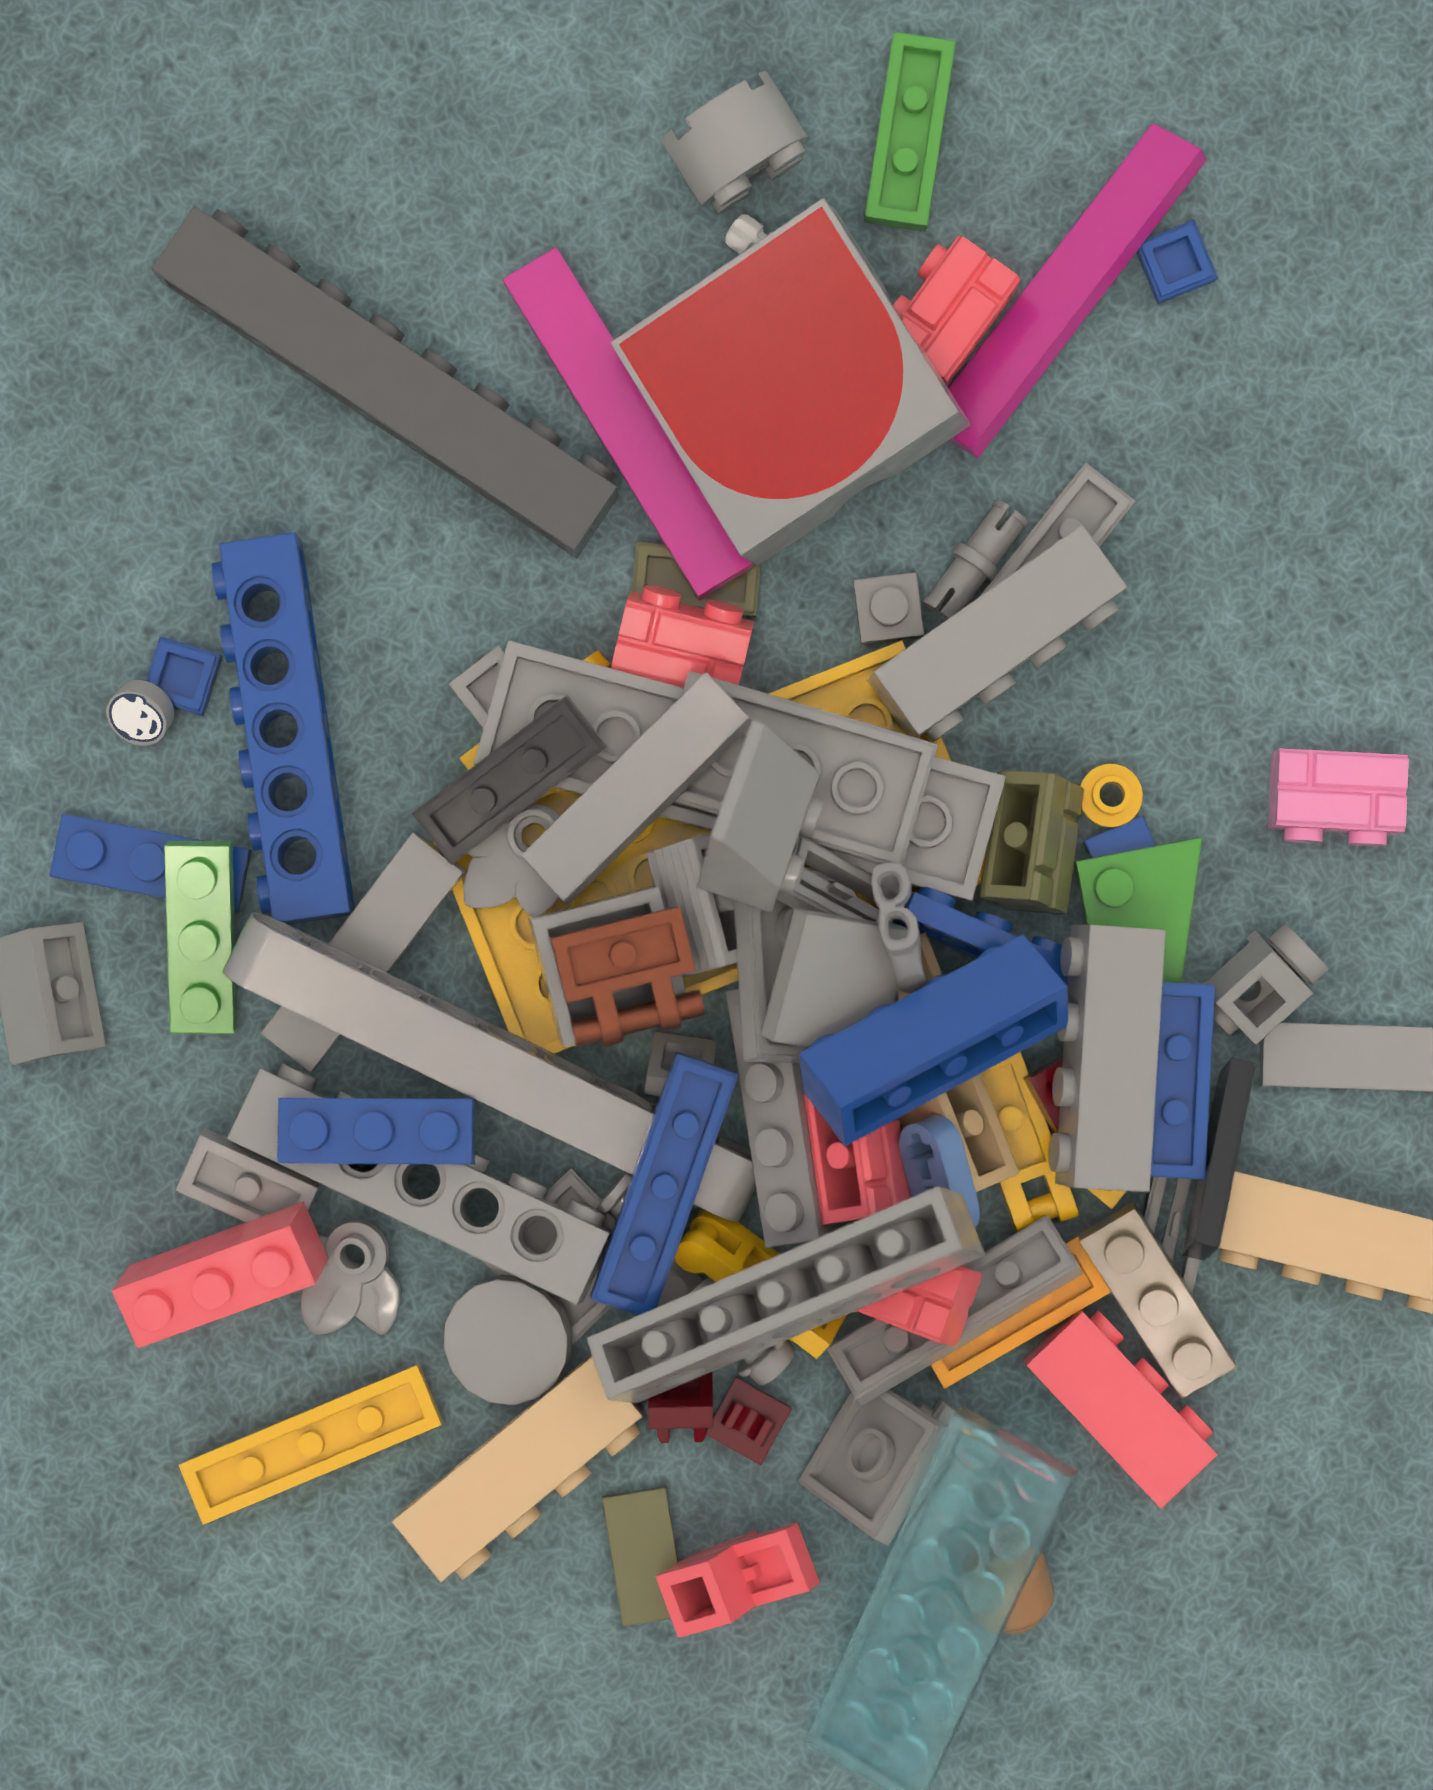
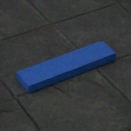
M677 1051L675 1052L590 1294L591 1300L636 1315H641L657 1308L739 1076L737 1072Z

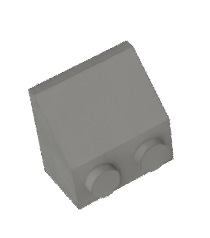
M753 720L751 722L709 839L697 887L772 913L779 891L789 895L793 893L804 861V857L793 854L799 834L812 838L825 800L812 796L820 773L762 723Z

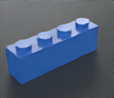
M1024 934L1002 946H993L985 950L976 960L948 975L936 976L914 993L891 1005L879 1006L870 1012L865 1019L836 1034L825 1035L816 1040L808 1049L799 1053L803 1091L843 1145L847 1146L1065 1028L1068 1023L1067 985Z

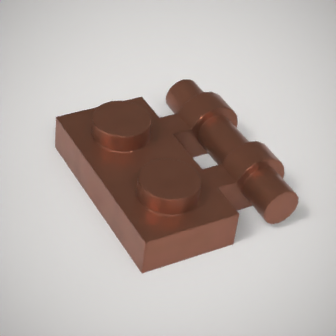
M680 906L550 937L566 1003L592 997L595 1009L594 1016L571 1021L577 1047L602 1041L603 1046L606 1047L624 1042L623 1035L660 1027L661 1032L681 1028V1021L705 1015L700 991L695 990L674 995L670 978L696 971ZM646 983L650 984L653 1001L616 1009L612 992Z

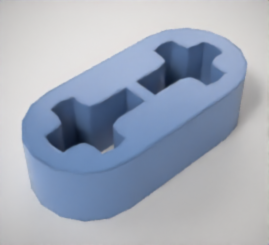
M937 1114L905 1126L900 1133L899 1149L911 1197L937 1186L958 1192L963 1195L976 1228L980 1218L979 1202L958 1129L952 1121L945 1116Z

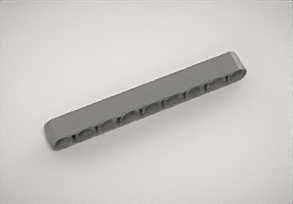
M256 912L250 914L223 969V974L227 978L251 992L625 1172L633 1174L657 1103L275 918ZM718 1133L693 1204L724 1219L739 1221L756 1189L751 1151L748 1147Z

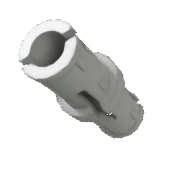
M1000 500L994 501L991 510L966 544L958 543L951 554L955 560L930 594L923 599L922 604L936 614L949 595L953 594L941 611L943 615L941 618L944 621L966 607L985 581L991 583L999 573L996 565L1020 532L1028 526L1029 523L1025 517L1014 510L1004 526L997 530L1009 514L1008 509L1010 506Z

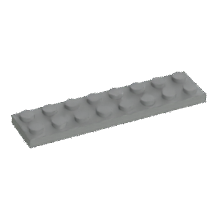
M508 640L474 765L568 695L607 746L553 787L582 795L681 697L684 688ZM934 757L902 865L908 873L911 886L932 888L951 897L969 902L973 900L1006 776ZM672 803L658 817L712 831L718 816ZM825 848L870 874L873 873V869L876 866L880 865Z

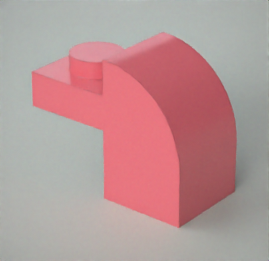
M798 1522L758 1534L754 1530L699 1551L655 1576L678 1638L730 1624L756 1606L808 1592L820 1584Z

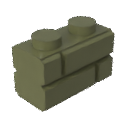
M997 771V774L1004 775L1006 778L987 845L980 898L1014 911L1067 914L1079 830L1076 818L1081 815L1084 788L1072 782H1067V779L1053 773Z

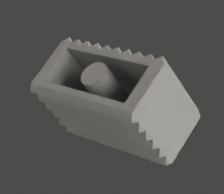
M711 834L687 839L646 853L653 877V885L659 887L664 909L676 906L681 907L696 969L694 972L682 974V977L737 963L734 901L697 887Z

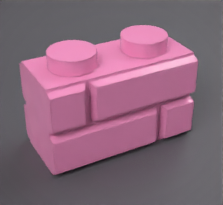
M1277 749L1271 753L1268 829L1284 830V841L1322 843L1323 832L1348 833L1349 845L1387 846V835L1403 833L1406 828L1408 755Z

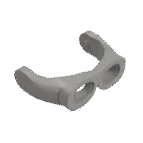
M894 862L883 863L876 866L872 873L874 899L880 909L878 922L881 937L892 962L899 990L905 993H912L921 989L927 983L921 960L919 926L914 914L904 908L911 895V884L908 873L901 864ZM892 919H901L906 923L908 934L905 938L894 940L890 937L889 925Z

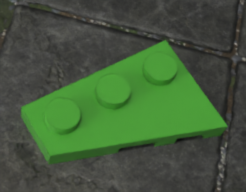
M1201 837L1074 861L1085 925L1166 930L1162 982L1182 983L1202 842Z

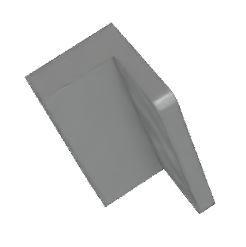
M83 922L29 928L0 937V1010L9 1060L12 1065L106 1047Z

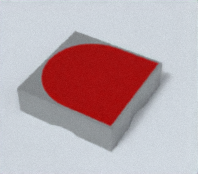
M822 198L610 342L738 553L757 566L833 517L850 498L861 490L880 480L897 475L971 426V423L927 353L912 337L891 304L886 288L844 221L825 198Z

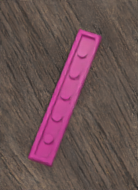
M1152 123L949 387L950 392L971 423V426L948 441L974 457H980L1207 161L1201 148Z
M557 247L502 279L508 292L698 600L703 599L752 569L753 563L738 553L610 342L614 340Z

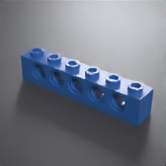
M293 532L219 543L221 562L212 563V576L217 599H227L230 624L221 625V640L226 662H236L239 686L230 688V703L235 724H245L248 749L239 750V766L244 787H254L257 812L248 813V830L253 850H263L266 875L257 876V893L261 911L263 914L272 913V918L287 925L350 916L355 909L303 542ZM263 591L277 593L280 599V606L276 615L264 622L252 620L249 615V605L253 597ZM272 653L286 655L289 669L285 678L272 685L261 683L258 678V666L261 660ZM278 716H293L298 725V732L294 741L286 747H271L266 735L270 722ZM288 778H301L307 788V796L304 803L292 811L281 810L275 799L278 786ZM309 840L316 851L314 865L303 874H291L284 862L287 848L295 841Z

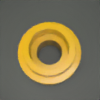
M1118 764L1100 765L1092 769L1080 784V787L1084 788L1081 810L1092 823L1098 826L1114 828L1124 825L1132 820L1140 810L1143 800L1141 784L1136 775L1124 766ZM1114 784L1121 789L1123 798L1120 805L1109 807L1101 801L1099 793L1103 785Z

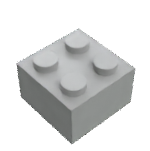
M650 886L528 918L559 1040L564 1047L576 1045L571 1021L594 1016L595 1009L592 997L566 1003L550 937L664 910L659 887ZM682 975L670 977L674 995L686 993ZM649 983L612 992L617 1010L653 1001Z

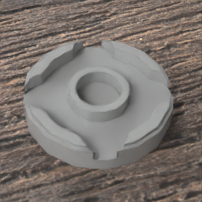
M500 1275L478 1282L455 1302L445 1322L444 1350L451 1371L469 1392L489 1403L517 1405L537 1399L559 1380L571 1358L573 1332L565 1308L555 1296L551 1298L543 1289L517 1276Z

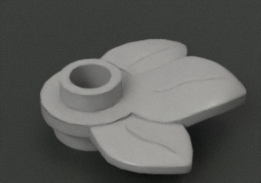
M531 804L469 851L467 854L474 858L469 863L464 882L465 904L473 908H494L508 903L516 897L521 907L531 917L543 915L549 910L559 896L521 856L529 848L523 842V832L532 824L541 825L547 830L560 816L545 805Z
M364 1220L343 1222L330 1235L318 1234L329 1259L316 1284L304 1288L301 1296V1313L309 1331L315 1335L332 1333L348 1324L356 1316L374 1332L380 1335L387 1333L398 1315L401 1302V1287L395 1276L386 1267L389 1259V1246L384 1234L375 1225ZM349 1244L359 1246L365 1255L364 1262L356 1263L350 1260L346 1254V1246Z

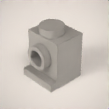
M1255 930L1246 938L1249 943L1204 984L1215 985L1214 1020L1230 1036L1240 1028L1256 1045L1306 1001L1313 992ZM1255 983V988L1250 994L1242 995Z

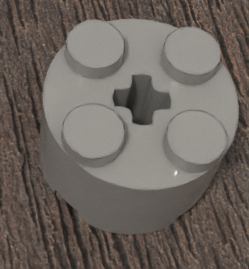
M768 71L758 73L756 81L758 88L752 90L747 80H744L721 93L684 120L690 129L683 133L684 136L678 140L673 131L670 130L660 141L701 207L712 204L717 213L721 214L750 195L748 190L752 185L749 180L763 171H766L770 179L774 180L803 160L801 155L806 150L802 144L809 137Z

